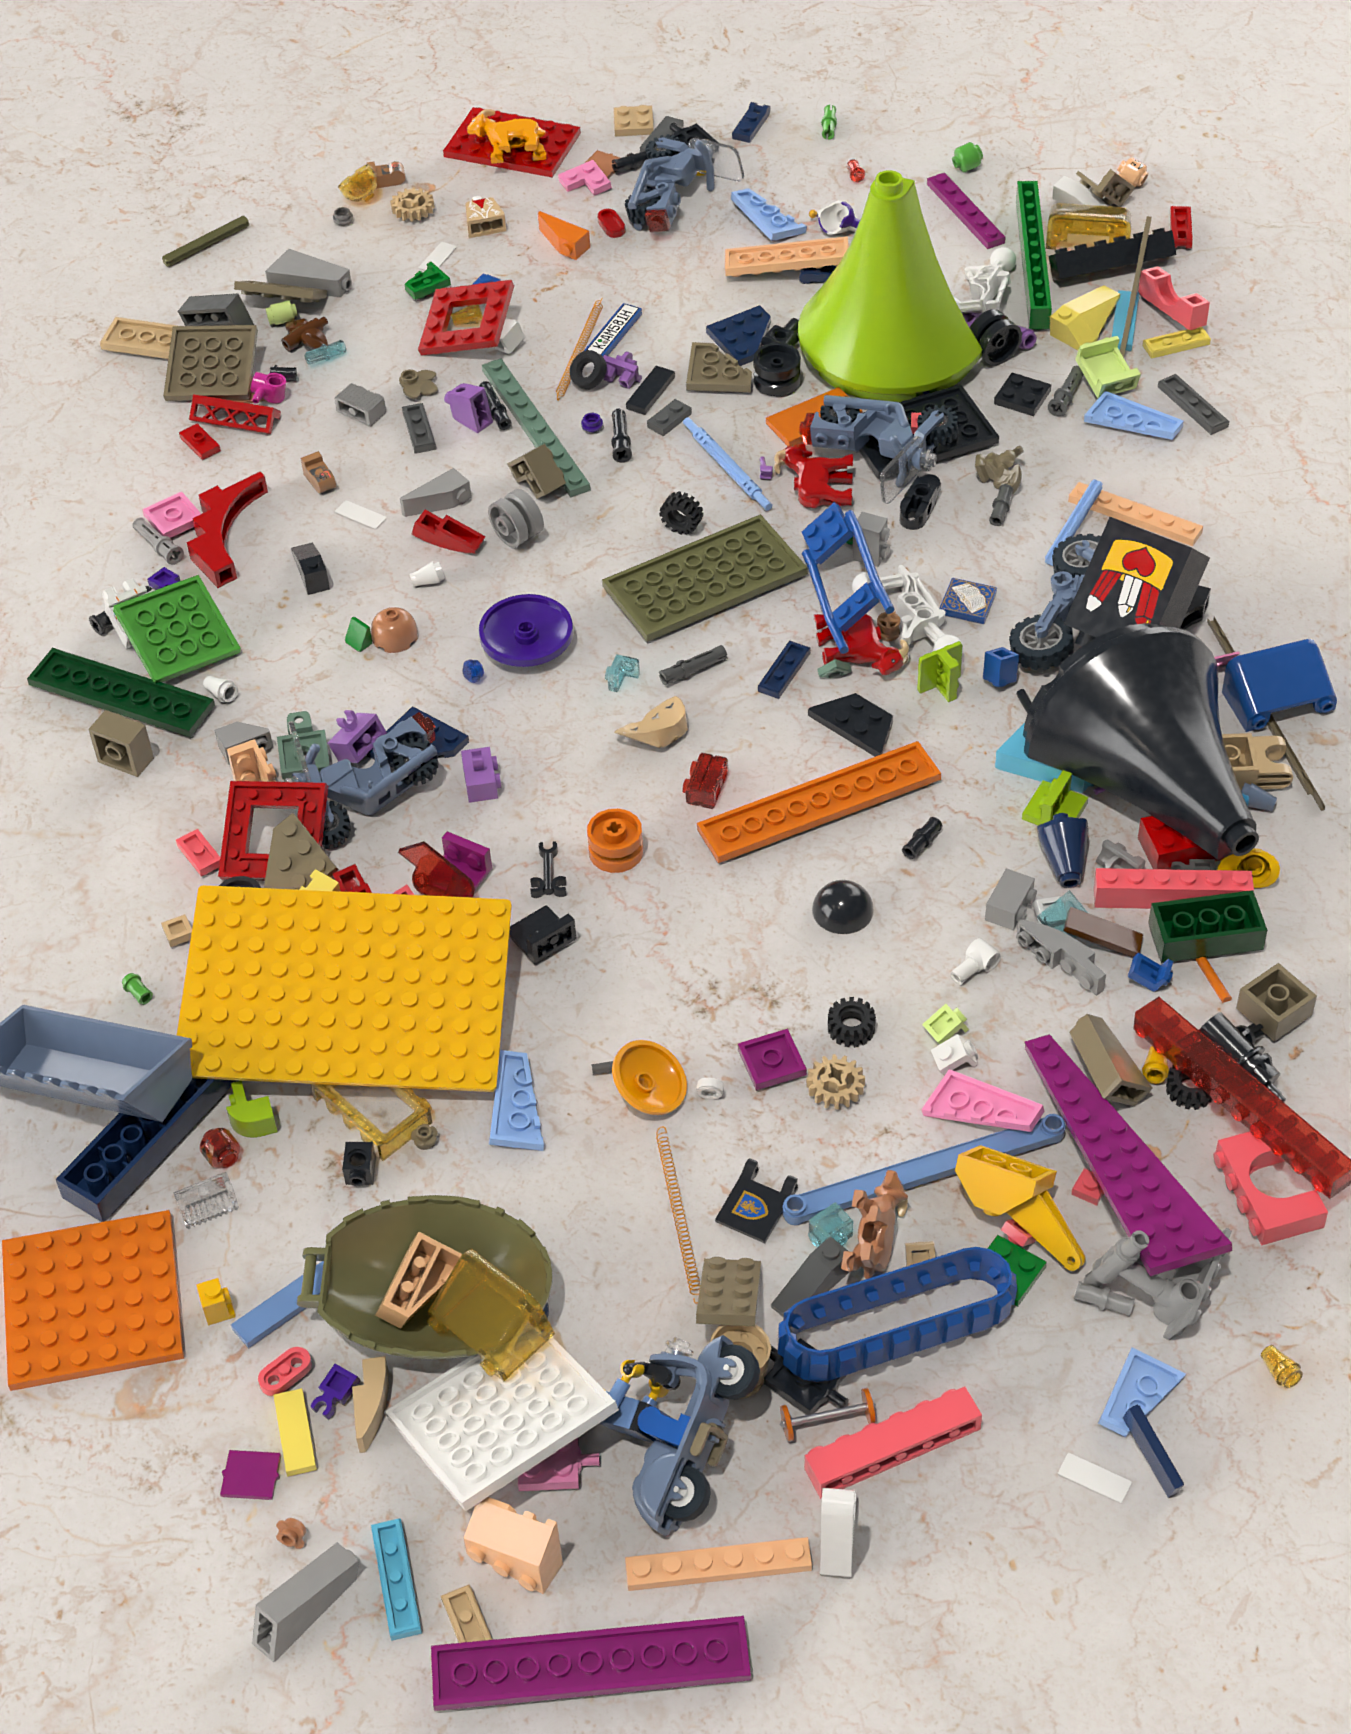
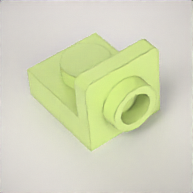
M947 1004L943 1005L922 1024L939 1044L950 1039L960 1029L965 1033L969 1030L964 1024L967 1018L957 1007L952 1010Z

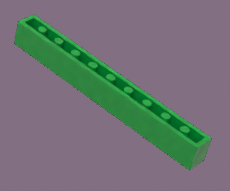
M1017 181L1016 208L1029 329H1050L1052 305L1038 181Z

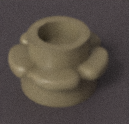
M421 1124L412 1131L411 1139L414 1140V1144L419 1149L427 1150L435 1145L438 1131L434 1126L430 1127L428 1124Z

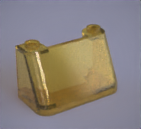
M1057 203L1051 207L1049 212L1046 249L1056 250V246L1060 241L1067 242L1068 234L1109 236V243L1114 242L1113 238L1125 235L1126 239H1130L1131 212L1123 207Z
M471 1248L461 1255L428 1311L430 1318L427 1322L437 1333L443 1331L446 1334L449 1331L453 1332L479 1354L482 1359L480 1363L482 1369L491 1377L495 1374L503 1382L555 1335L537 1300Z

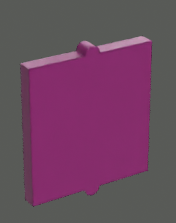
M229 1450L226 1468L222 1470L223 1482L220 1496L273 1500L276 1480L280 1479L278 1469L281 1454L275 1452Z

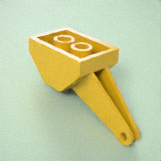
M982 1145L958 1155L955 1172L975 1207L983 1209V1212L990 1216H1000L1006 1212L1067 1270L1074 1271L1085 1264L1086 1257L1048 1192L1054 1186L1057 1171Z

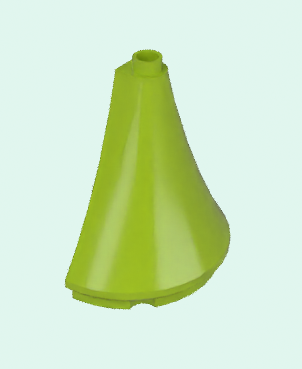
M893 170L882 171L876 175L875 180L870 186L864 211L850 246L824 285L806 303L798 322V338L801 350L806 359L819 371V376L834 388L840 387L845 393L858 398L901 402L918 397L925 391L932 393L952 387L971 371L982 356V348L966 323L936 258L921 211L915 180L903 178L899 172Z

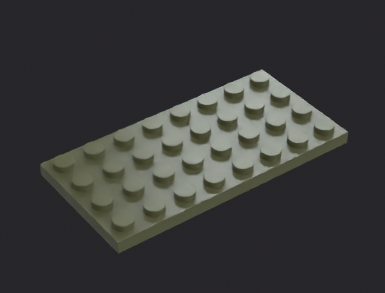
M760 514L602 579V586L648 642L807 575L808 567Z

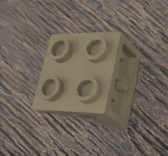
M1111 169L1102 178L1099 185L1080 171L1076 173L1081 178L1079 182L1088 189L1090 188L1096 196L1110 206L1114 203L1121 208L1135 189L1132 184Z

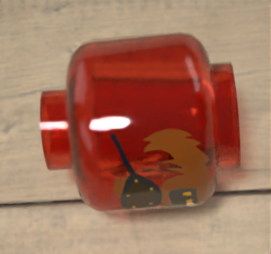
M216 1128L210 1129L204 1134L199 1150L212 1167L228 1168L238 1160L240 1145L228 1129Z

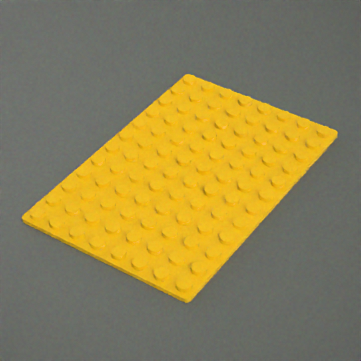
M200 886L197 893L177 1028V1036L192 1038V1048H190L192 1078L494 1092L497 1088L512 908L511 901L508 899Z

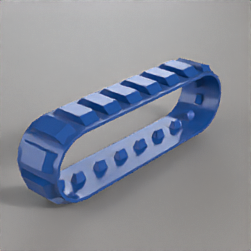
M970 1247L806 1298L795 1303L784 1312L783 1321L778 1326V1354L784 1357L783 1365L793 1374L804 1380L822 1382L989 1329L1001 1323L1010 1315L1011 1306L1014 1305L1017 1292L1016 1274L1011 1271L1010 1264L1000 1254L987 1248ZM959 1280H983L994 1286L998 1293L993 1297L833 1349L815 1350L797 1342L796 1334L803 1330Z

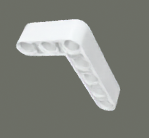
M823 1488L820 1575L851 1577L856 1510L855 1490Z

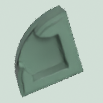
M836 659L817 669L819 677L830 678L829 674L839 672L843 676L852 671L849 663Z

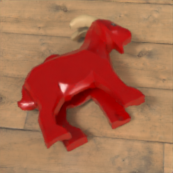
M803 443L788 446L775 454L774 470L777 474H780V467L786 465L799 475V477H794V491H798V501L803 506L815 509L822 505L830 506L834 502L839 506L852 505V488L838 491L829 486V483L852 484L853 473H847V470L842 472L835 470L847 469V466H853V454L842 458H810L813 453L808 451Z
M814 614L817 630L827 626L823 614ZM868 614L860 618L846 632H841L849 648L847 653H840L838 647L824 648V652H822L824 665L835 659L858 664L874 662L871 665L872 668L878 669L882 675H889L899 670L909 659L907 654L909 646L905 640L902 639L900 641L902 648L899 650L895 647H886L879 641L881 640L880 627H875L872 617ZM828 627L822 629V632L816 633L818 646L834 639Z

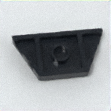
M857 693L812 706L808 709V716L869 754L874 757L883 754L884 746L888 740V733L893 723L892 714Z

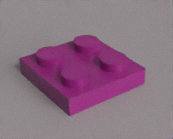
M788 1028L738 1043V1052L756 1091L807 1075V1068Z

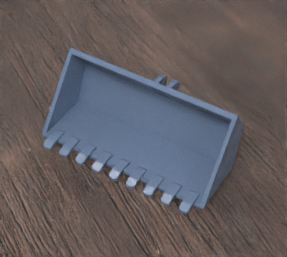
M22 1005L0 1023V1086L163 1122L192 1080L190 1058L192 1038Z

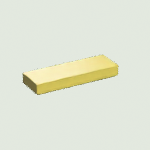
M1199 327L1195 330L1187 329L1145 339L1142 346L1152 359L1210 345L1211 338L1203 327Z
M303 1389L274 1394L287 1477L317 1470Z

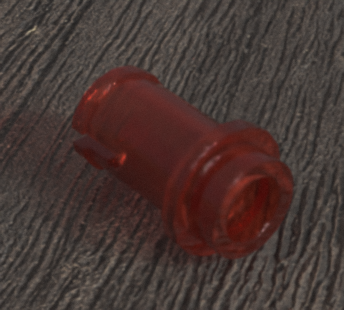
M851 159L847 162L848 166H846L850 172V178L854 182H861L865 177V171L860 167L856 159Z

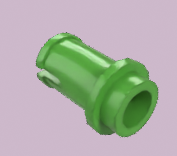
M129 973L122 979L123 989L126 992H130L139 1004H147L152 999L153 993L141 982V977L138 974Z

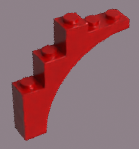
M261 471L223 490L217 485L198 494L203 513L192 518L198 537L186 543L190 559L217 588L237 579L234 562L225 550V542L233 521L242 510L254 500L268 493L265 475Z

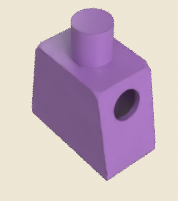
M462 383L445 394L444 401L450 404L453 418L467 428L479 433L493 423L484 387Z

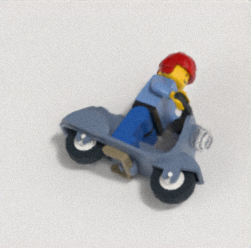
M724 1335L713 1339L700 1353L698 1360L689 1357L693 1355V1351L689 1349L690 1343L676 1337L673 1338V1341L666 1340L665 1346L667 1347L665 1352L661 1351L660 1354L650 1355V1363L644 1361L635 1362V1360L622 1362L620 1371L623 1376L621 1379L617 1378L610 1392L606 1391L615 1400L619 1410L606 1420L600 1422V1424L611 1430L652 1443L645 1453L644 1464L640 1474L634 1479L632 1485L633 1498L641 1517L650 1527L664 1536H668L671 1530L677 1531L682 1522L694 1520L705 1511L709 1504L711 1491L709 1482L702 1472L706 1462L712 1467L718 1465L727 1444L728 1435L724 1433L722 1428L726 1426L723 1420L727 1413L729 1400L746 1397L754 1390L759 1381L760 1367L754 1354L743 1346L733 1345V1342ZM642 1375L649 1378L648 1384L651 1392L648 1396L645 1395L642 1401L625 1396L631 1386L628 1384L631 1378H639ZM679 1376L693 1377L696 1379L695 1389L685 1413H681L679 1420L656 1408L657 1398L666 1396L669 1390L674 1391L680 1386L681 1379Z

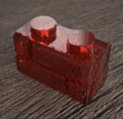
M701 752L697 761H692L691 776L690 779L686 778L684 780L682 792L686 793L687 804L701 805L704 808L713 809L728 775V759L717 755L714 757L712 754Z

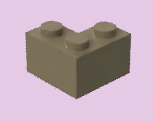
M545 444L507 463L517 483L527 480L536 499L566 484L562 470L557 467L553 460V453Z

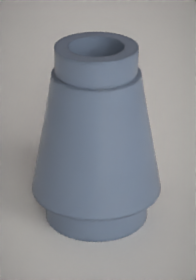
M1244 783L1241 790L1242 794L1249 796L1248 807L1272 812L1277 797H1274L1253 783L1251 785Z

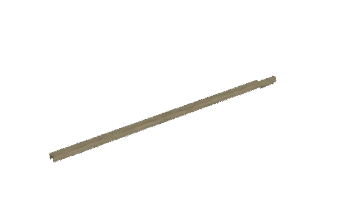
M1151 216L1146 218L1120 348L1123 358L1125 356L1151 225Z
M1214 617L1212 621L1207 619L1208 625L1225 654L1235 652L1216 618ZM1271 714L1267 723L1268 728L1273 736H1280L1285 740L1287 748L1284 755L1307 795L1311 794L1320 810H1325V804Z

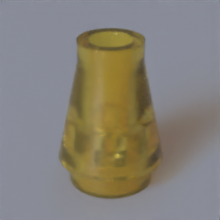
M470 305L451 314L454 326L479 324L483 317L479 305Z
M1274 1345L1267 1346L1261 1352V1358L1265 1361L1278 1385H1283L1284 1388H1291L1301 1380L1303 1372L1300 1370V1364L1279 1351Z

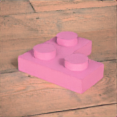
M594 160L558 174L559 182L567 192L586 185L595 196L612 188L610 180Z

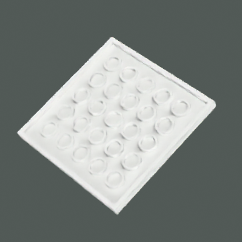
M535 1321L529 1329L511 1342L491 1351L470 1356L386 1410L385 1413L390 1422L466 1512L600 1422L606 1420L619 1409L615 1400Z

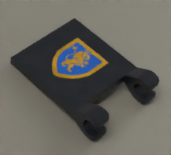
M749 1158L744 1165L739 1179L715 1218V1222L765 1244L783 1213L785 1199L790 1195H795L797 1192L798 1179L788 1175L781 1191L774 1190L753 1181L759 1172L757 1167L758 1161Z

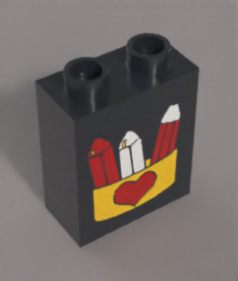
M1109 517L1064 624L1080 631L1075 641V644L1084 646L1105 633L1129 625L1150 623L1180 629L1210 557L1192 547Z

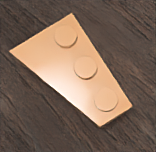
M418 1232L411 1242L375 1316L401 1329L464 1267L469 1257Z

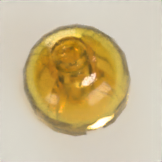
M365 164L357 169L352 176L345 178L338 185V188L343 196L350 201L359 202L364 200L367 202L375 196L373 191L377 188V175L369 164Z

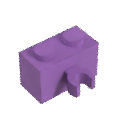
M345 710L344 713L347 716V720L345 718L336 719L341 729L332 737L328 745L338 762L348 759L351 763H359L373 748V743L376 739L387 732L377 714H355L352 710Z
M490 747L461 751L469 803L498 799L497 788H501L500 774L494 773V771L498 770L497 757L491 756Z

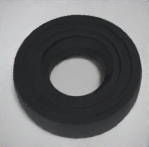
M586 350L578 354L570 366V378L573 383L582 389H592L598 386L606 374L607 364L605 359L599 353L592 350ZM588 363H593L594 369L588 377H583L584 367Z

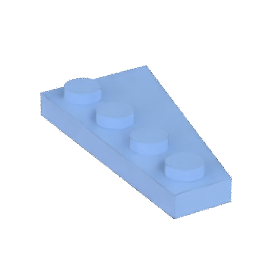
M749 188L731 192V200L771 241L806 233V225L803 223L798 225L794 222L795 218L789 214L784 216L780 213V208L775 205L766 204V199Z
M1107 391L1099 397L1084 415V422L1171 440L1183 428L1184 422L1181 419Z
M500 1050L489 1145L543 1151L544 1142L543 1137H541V1125L536 1110L535 1094H533L527 1053Z

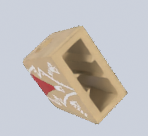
M475 196L471 201L465 203L469 238L506 231L505 214L494 198L483 199L481 196Z

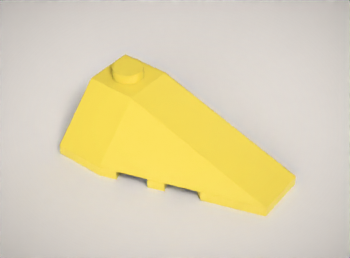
M1103 285L1062 305L1050 316V336L1076 350H1079V347L1085 343L1097 341L1101 329L1106 325L1109 314H1112L1120 299V293Z

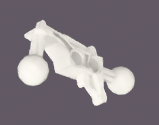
M1000 247L994 250L991 254V265L970 266L964 269L966 279L970 283L972 300L960 301L953 296L962 314L983 313L990 309L999 308L1001 296L1004 294L1006 286L1011 283L1009 271L1016 264L1015 253L1010 248Z
M899 565L898 574L880 577L885 589L899 587L902 591V594L897 599L896 614L901 619V640H905L908 646H910L912 641L927 636L934 643V651L955 642H961L958 637L952 634L944 635L938 628L944 623L946 612L939 609L930 593L926 591L918 578V573H909L903 565ZM862 572L854 578L852 583L853 594L866 582L870 583L867 572ZM917 586L923 593V597L918 593Z

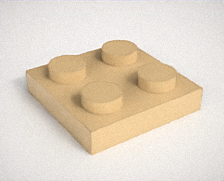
M652 105L614 107L615 137L650 135L653 132Z

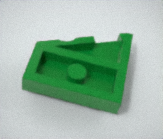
M431 261L427 263V269L423 273L418 271L404 285L405 291L416 300L435 292L436 289L450 286L451 281Z
M997 1235L987 1249L1000 1254L1010 1264L1011 1271L1016 1274L1017 1292L1014 1305L1018 1307L1045 1270L1047 1261Z

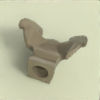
M1021 445L1013 450H1006L1000 455L993 452L989 453L986 457L977 454L975 469L982 483L987 482L990 478L994 480L993 485L996 489H999L1002 484H1008L1013 487L1014 494L1020 486L1022 471L1019 464H1016L1012 470H1009V467L1013 466L1015 459L1024 452Z

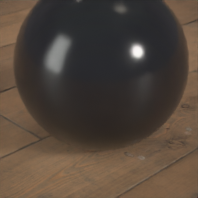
M836 880L826 884L815 896L812 906V914L817 924L823 929L836 934H851L862 930L870 923L874 912L873 902L868 892L861 885L850 880Z

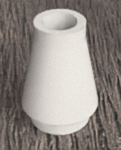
M432 561L410 574L414 587L440 583V580L445 579L440 562L433 563Z
M208 676L203 682L204 688L209 690L221 702H231L237 696L238 689L232 680Z

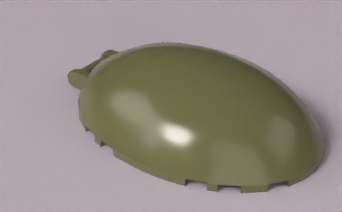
M409 1196L408 1200L390 1202V1200L381 1201L379 1206L367 1210L361 1208L344 1217L343 1222L326 1234L325 1248L306 1247L303 1249L302 1257L305 1259L301 1295L297 1297V1305L303 1308H318L317 1312L346 1338L372 1350L396 1356L436 1360L468 1357L496 1349L511 1342L530 1328L541 1315L549 1300L552 1288L551 1261L546 1247L539 1241L534 1230L521 1219L513 1218L498 1206L495 1209L481 1204L480 1200L459 1196ZM418 1232L469 1257L464 1267L401 1329L375 1316L411 1242ZM324 1261L320 1295H313L316 1262Z

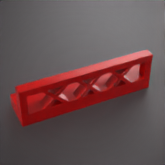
M193 394L189 420L271 434L274 419L280 420L281 411L273 407ZM198 406L206 407L209 411L203 417H196ZM219 410H225L229 416L220 421L215 413ZM239 413L246 414L249 418L243 424H239L235 419V416ZM260 416L267 417L266 428L258 427L254 420Z

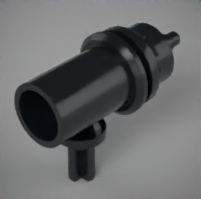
M1222 1012L1211 1017L1197 1031L1195 1037L1229 1071L1227 1079L1229 1081L1236 1079L1234 1084L1237 1088L1247 1090L1254 1098L1265 1091L1278 1104H1283L1286 1098L1273 1084L1280 1076V1072L1273 1066L1271 1056L1268 1053L1263 1054L1265 1048L1263 1046H1254L1255 1041L1264 1036V1033L1261 1031L1263 1025L1253 1023L1248 1027L1244 1025L1235 1027Z

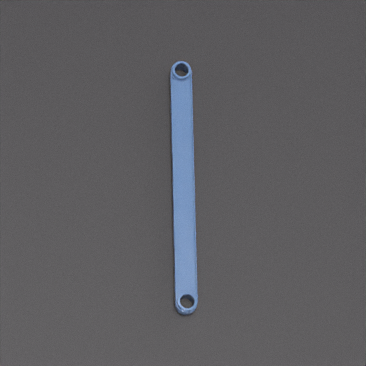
M1048 1114L1044 1118L1039 1119L1031 1132L1006 1129L799 1195H790L783 1203V1217L788 1224L796 1226L805 1221L852 1207L854 1190H864L869 1199L878 1197L874 1193V1189L881 1186L888 1170L897 1172L904 1190L956 1174L955 1167L958 1155L979 1145L1014 1156L1049 1144H1057L1065 1134L1066 1126L1064 1119L1058 1114Z

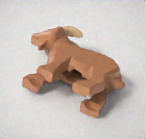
M888 1170L881 1186L874 1189V1193L878 1197L869 1199L864 1190H854L852 1207L858 1208L862 1215L857 1235L859 1243L855 1246L853 1252L844 1251L841 1269L851 1272L857 1271L861 1267L864 1270L865 1279L872 1278L876 1271L882 1272L886 1269L890 1261L896 1219L894 1209L898 1206L899 1217H904L907 1210L908 1195L904 1191L897 1172L893 1170Z

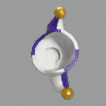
M838 200L820 210L812 209L809 211L810 218L817 216L822 230L831 235L848 230L856 231L860 222L855 217L853 208L846 201Z

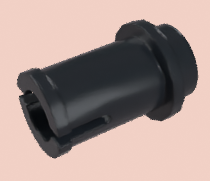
M277 365L270 367V373L281 374L286 380L296 381L297 379L296 367H278Z

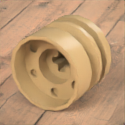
M720 1325L712 1334L710 1342L724 1335L733 1342V1345H740L751 1351L759 1362V1381L754 1390L744 1397L748 1398L756 1394L764 1385V1377L766 1376L771 1352L769 1337L757 1325Z

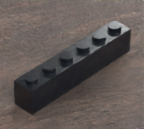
M1165 228L1152 230L1153 234L1148 235L1143 262L1177 255L1173 231H1165ZM1143 232L1133 234L1131 239H1126L1125 235L1113 238L1114 242L1107 243L1106 240L1094 242V246L1087 247V244L1074 246L1075 250L1067 251V247L1055 250V254L1048 256L1053 281L1137 264Z

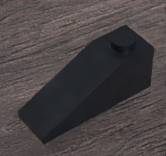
M313 542L292 547L291 552L307 595L330 590L326 567L321 554Z

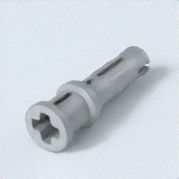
M142 517L134 520L133 528L154 546V550L158 555L164 556L168 564L174 565L182 560L184 555L183 549L180 546L174 545L170 537L162 536Z

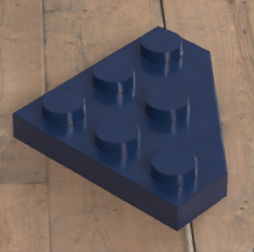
M759 305L707 325L706 333L725 354L727 353L738 361V365L742 366L752 362L754 353L760 346L762 347L761 340L771 324V316Z
M413 706L386 731L387 733L390 732L399 722L405 721L412 716L417 723H422L427 729V741L436 748L437 756L444 755V758L454 757L469 743V736ZM372 748L367 753V756L375 760Z

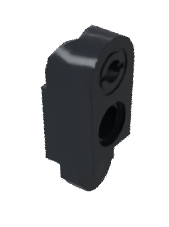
M936 475L917 476L905 493L900 503L899 522L904 528L916 530L926 524L941 490V482Z

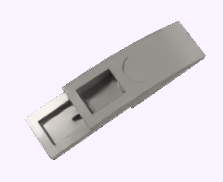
M1023 919L1018 921L1016 935L1018 942L1023 947H1027L1032 951L1040 962L1045 963L1051 969L1060 964L1064 971L1071 973L1080 981L1085 989H1089L1096 996L1104 991L1106 974L1094 964L1095 952L1075 938L1050 926Z

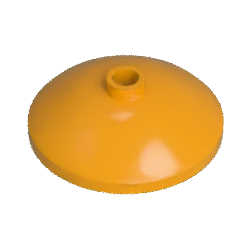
M635 1040L625 1044L615 1055L612 1064L614 1083L619 1093L631 1106L647 1114L664 1115L672 1112L682 1103L687 1091L686 1076L680 1062L665 1047L648 1040Z

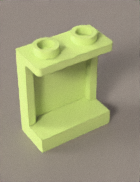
M1118 336L1107 337L1092 343L1088 342L1079 347L1075 360L1097 399L1105 391L1117 394L1135 389L1140 379L1141 373L1138 368L1130 370L1118 349L1120 339Z

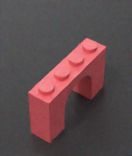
M1280 1123L1220 1139L1217 1143L1216 1152L1213 1154L1216 1166L1219 1169L1221 1168L1225 1175L1228 1189L1230 1191L1233 1190L1237 1198V1206L1240 1212L1245 1213L1248 1219L1250 1232L1253 1236H1257L1261 1246L1322 1229L1325 1226L1328 1211L1316 1190L1287 1198H1275L1262 1193L1252 1183L1250 1175L1254 1171L1288 1161L1291 1143Z

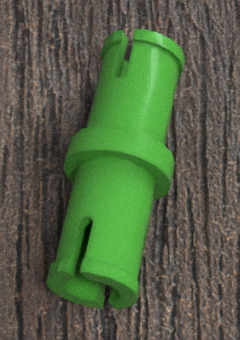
M830 105L825 106L824 117L821 121L823 127L822 137L826 139L828 134V140L834 137V128L837 125L835 117L836 107L832 105V110H830Z

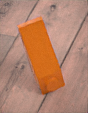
M538 212L539 230L560 254L577 260L590 248L589 230L544 212Z

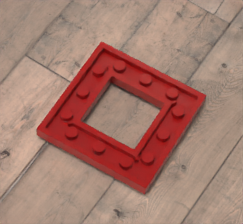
M505 280L436 289L418 347L420 355L498 347L515 286L513 281ZM486 304L479 328L447 331L453 308Z
M230 781L218 877L226 880L235 876H246L254 880L265 881L269 854L249 853L254 808L298 809V819L322 847L329 786L326 783Z

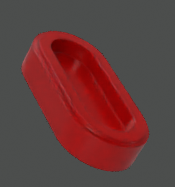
M603 209L598 212V223L607 236L618 238L625 234V223L615 210Z

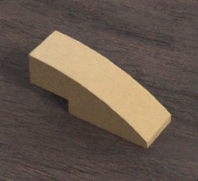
M385 1356L362 1359L364 1385L352 1387L356 1440L360 1453H365L375 1438L386 1408L389 1371Z

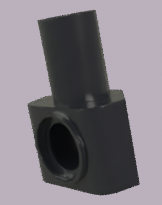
M791 318L784 327L774 325L762 338V345L776 342L786 343L794 347L799 341L797 335L799 320Z

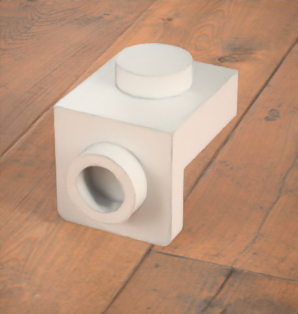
M959 1034L931 1050L939 1071L944 1075L949 1069L954 1070L965 1062H968L973 1067L978 1064L974 1056L977 1054L975 1046L970 1040L965 1041Z

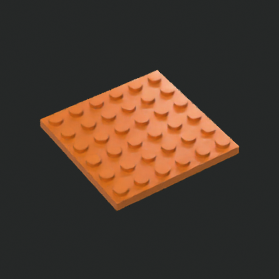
M170 1210L2 1240L7 1377L10 1391L184 1359Z

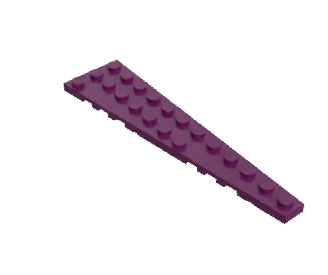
M1048 1034L1025 1041V1050L1126 1234L1128 1237L1135 1231H1143L1147 1234L1149 1244H1146L1148 1246L1140 1251L1139 1257L1148 1274L1154 1276L1231 1252L1232 1242L1108 1100L1102 1097L1099 1090L1053 1037Z

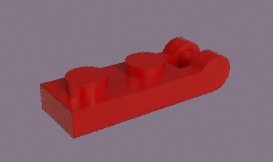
M1170 206V230L1173 231L1176 249L1177 247L1192 249L1191 206Z

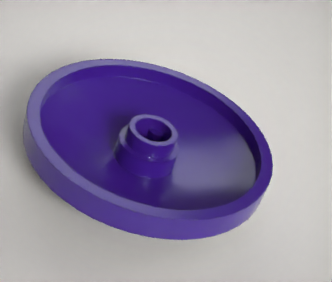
M536 594L511 596L492 605L482 616L479 624L480 643L484 651L491 658L505 665L515 667L541 665L557 658L568 648L573 637L572 618L568 610L552 598Z

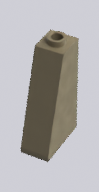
M1086 1014L1076 1022V1025L1069 1033L1102 1097L1106 1100L1136 1106L1153 1087L1103 1018Z

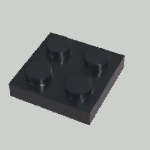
M1012 372L994 397V404L1034 417L1051 392L1052 384Z

